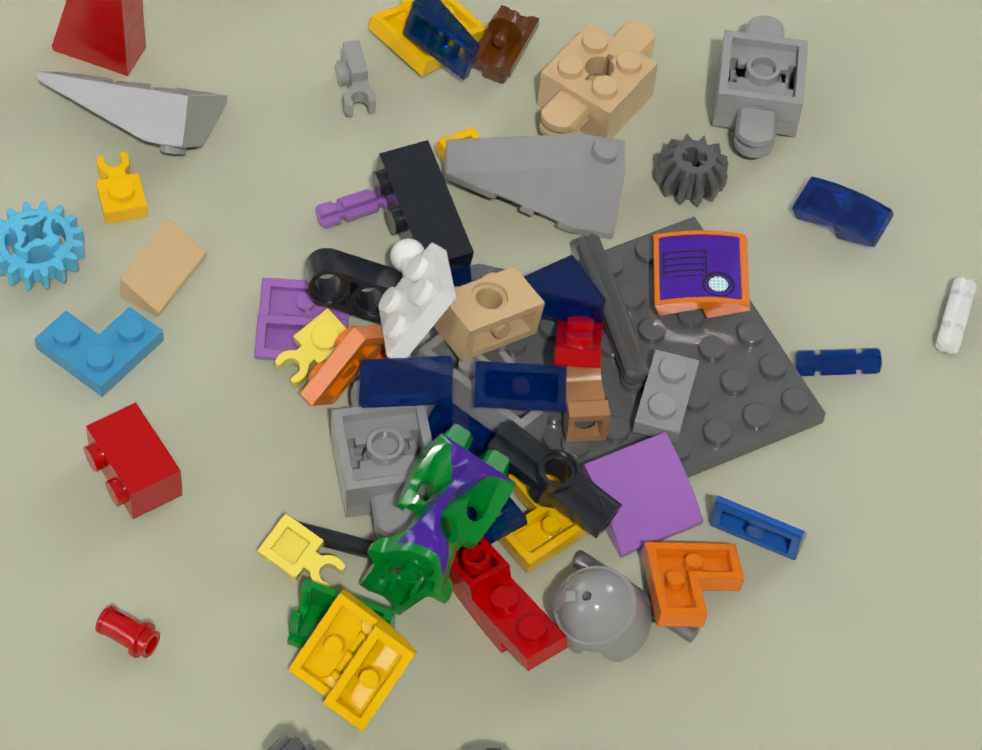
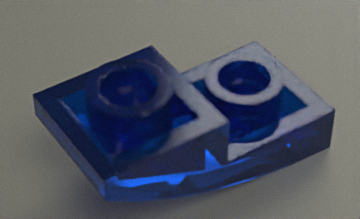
M811 176L792 207L796 219L832 227L837 239L874 248L894 216L892 209L862 193Z

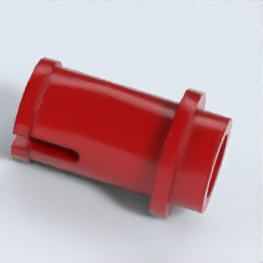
M110 605L109 608L106 607L96 622L95 630L97 633L105 635L128 648L129 655L134 658L140 656L148 658L155 651L160 641V633L155 631L154 624L149 621L141 623L119 611L113 605Z

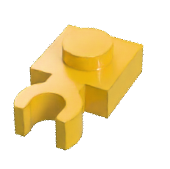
M126 151L120 152L121 163L114 167L106 165L103 155L97 157L98 175L101 179L96 180V186L105 224L148 217V206L139 172L130 174V158Z

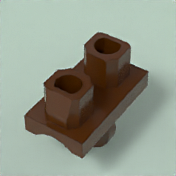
M501 5L498 12L490 20L487 31L472 55V64L482 67V76L500 84L505 83L507 78L511 77L537 31L540 18L521 16L518 11Z

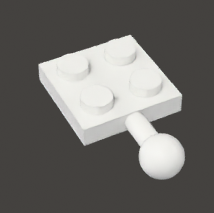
M410 238L402 239L392 247L390 253L392 265L402 273L403 278L395 288L390 287L387 289L379 302L386 355L400 364L406 360L456 299L447 251L433 242L425 250L420 242Z

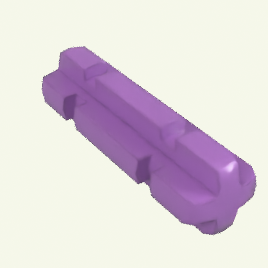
M375 188L374 191L365 189L338 198L337 203L329 201L319 204L316 207V216L320 226L328 229L340 225L341 220L345 219L347 223L377 213L380 207H383L384 210L389 209L385 197H379Z

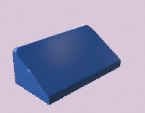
M719 495L715 500L710 521L712 527L791 560H796L806 539L807 532Z

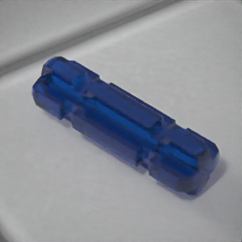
M876 347L861 348V352L857 353L856 348L821 349L819 354H815L814 350H798L794 356V366L801 376H815L817 371H819L820 376L856 374V370H861V374H877L881 370L882 357L880 349Z

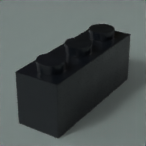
M426 140L379 153L376 171L372 172V181L379 197L384 196L388 204L387 219L393 234L399 233L401 239H415L422 244L425 250L433 242L447 251L452 276L468 272L474 251L429 141Z

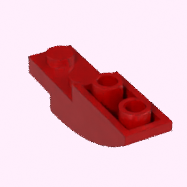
M484 537L471 550L463 546L459 548L448 575L453 582L452 591L501 653L509 650L523 667L530 671L568 648L565 633L511 577L510 564Z

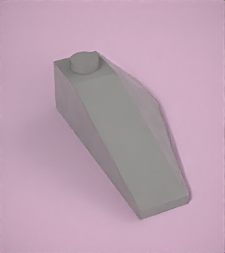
M38 71L37 73L38 81L139 139L160 144L161 152L171 154H185L188 147H202L227 104L228 95L177 87L175 89L153 87V89H150L151 84L127 81L112 83L113 79L61 71Z
M588 134L447 139L445 148V179L491 199L498 196L521 205L519 211L530 216L537 212L558 221L556 227L569 233L587 236L594 233L600 238L612 239L625 177L624 140Z

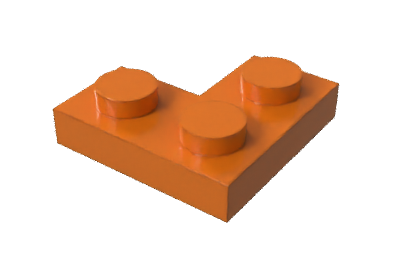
M382 325L351 326L343 331L336 339L335 346L337 348L329 358L318 363L309 373L308 379L310 381L300 392L301 396L311 406L334 404L360 371L382 369L390 359L386 355Z
M644 543L641 556L657 626L704 627L708 614L702 591L741 590L744 575L736 544Z

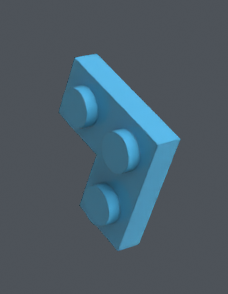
M129 307L100 334L65 311L34 339L37 350L103 397L164 341L162 329Z

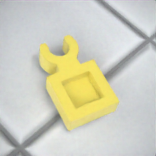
M327 308L293 336L294 343L299 348L297 350H287L279 354L275 360V368L280 371L287 364H296L300 370L290 378V384L293 388L301 386L308 378L309 369L321 361L327 360L337 348L335 341L347 328Z
M286 513L257 550L260 557L295 582L305 571L310 575L311 581L331 588L327 582L321 579V571L325 568H333L342 575L346 571L345 564L334 555L321 556L318 553L324 545L323 539Z

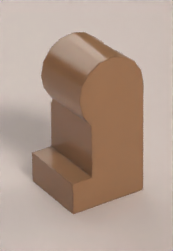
M559 366L561 394L559 399L565 442L607 440L611 413L608 400H605L601 368ZM596 421L594 426L587 429L575 426V422Z

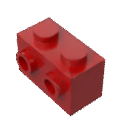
M136 402L86 426L88 445L83 447L86 459L94 472L100 470L103 472L108 480L105 482L112 501L117 507L124 505L132 519L183 495L181 470Z

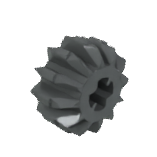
M688 134L685 135L682 142L671 138L667 148L662 149L658 155L657 184L664 186L665 197L678 196L679 205L685 200H692L697 207L703 199L713 202L718 192L723 191V187L727 183L728 156L721 154L719 143L708 145L705 135L699 141L692 140Z

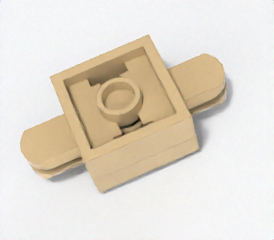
M631 20L611 36L589 23L541 71L537 105L542 107L539 126L542 135L577 134L580 130L588 135L613 138L653 96L658 63L650 59L655 44L653 29L646 23Z

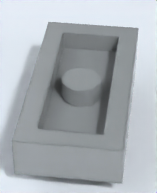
M655 349L635 418L633 432L651 437L666 432L671 442H678L698 370L699 360Z

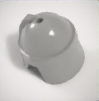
M590 566L576 571L561 584L555 598L552 600L551 611L555 623L567 636L568 648L576 654H580L583 650L601 652L610 661L620 662L638 652L648 637L651 627V611L645 597L626 576L610 567ZM588 596H591L590 600L585 601Z

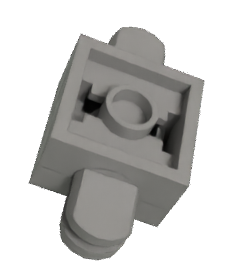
M767 15L750 19L745 32L725 30L718 66L712 126L734 128L736 150L750 158L767 156L774 146L776 134L796 137L804 99L808 41L784 38L782 22Z
M369 374L354 382L351 390V407L332 409L331 440L345 517L372 514L375 533L379 539L406 531L416 516V513L408 509L402 511L396 505L415 461L421 451L432 442V436L424 398L396 401L394 389L389 379L381 375ZM422 484L417 494L423 501L429 500L425 484Z

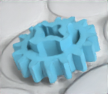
M41 201L38 209H31L29 203L24 202L22 206L23 211L19 213L8 208L6 210L8 220L0 219V276L7 274L9 285L13 286L19 280L25 281L26 290H31L35 282H41L44 289H49L50 279L56 278L61 283L66 282V270L71 272L79 270L78 259L85 257L84 234L82 227H77V219L74 214L65 217L64 208L60 205L53 211L47 210L46 201ZM60 236L65 240V245L61 244ZM8 246L12 247L13 256L8 252Z

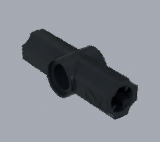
M513 420L503 425L486 448V451L488 449L497 450L510 459L508 471L528 486L530 497L535 503L547 508L556 507L595 538L604 532L622 507L620 502L579 472L577 460L570 453L558 449L550 450ZM546 475H553L561 483L551 481Z

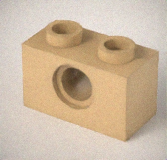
M513 266L497 273H489L481 279L463 286H454L456 299L434 324V328L458 358L464 362L536 334L545 302L517 268Z

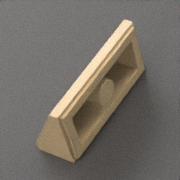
M166 220L121 276V298L160 316L207 256V252L179 226L170 220Z

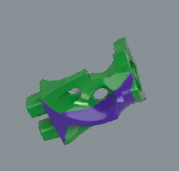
M454 424L444 434L441 433L424 448L410 471L396 505L402 511L408 509L416 513L406 531L397 535L379 538L370 545L367 551L373 564L367 570L360 586L369 592L383 596L391 603L392 610H395L398 615H401L425 597H432L444 604L449 601L452 595L453 582L448 575L456 552L461 546L471 550L477 545L491 527L515 488L516 482L506 476L510 459L497 450L489 449L480 458L468 451L473 440L471 433L458 424ZM422 484H425L429 498L427 501H423L417 494ZM467 506L475 509L477 513L476 521L469 519ZM393 567H400V573L394 571Z

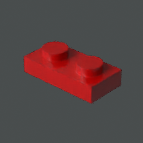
M571 316L567 318V321L558 320L554 366L601 368L603 323H594V319L586 316Z

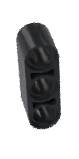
M333 248L315 250L309 255L305 265L309 295L315 302L381 323L379 302L383 294L390 287L395 288L403 278L402 273L395 268ZM322 275H334L333 277L327 279L320 278ZM365 288H376V289H374V290H372V291H368V292H366V291H361V290H363V289H365Z

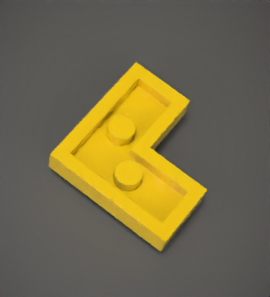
M512 473L508 475V478L516 482L513 493L529 509L530 513L501 530L499 542L529 574L589 533L556 507L547 508L535 503L530 497L528 486ZM546 475L551 481L561 483L553 475Z

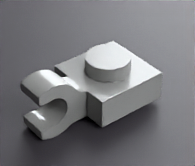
M360 41L343 42L342 60L336 61V71L340 86L347 85V90L344 93V112L348 117L353 116V104L363 102L368 106L369 113H375L376 95L368 82V69Z

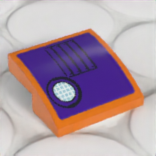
M693 230L653 235L654 301L659 316L702 308L707 318L750 311L748 240L745 234L726 231Z

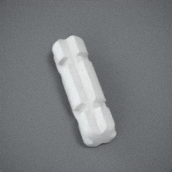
M963 277L954 279L935 344L940 352L954 355L959 351L972 300L977 288L973 280H966Z

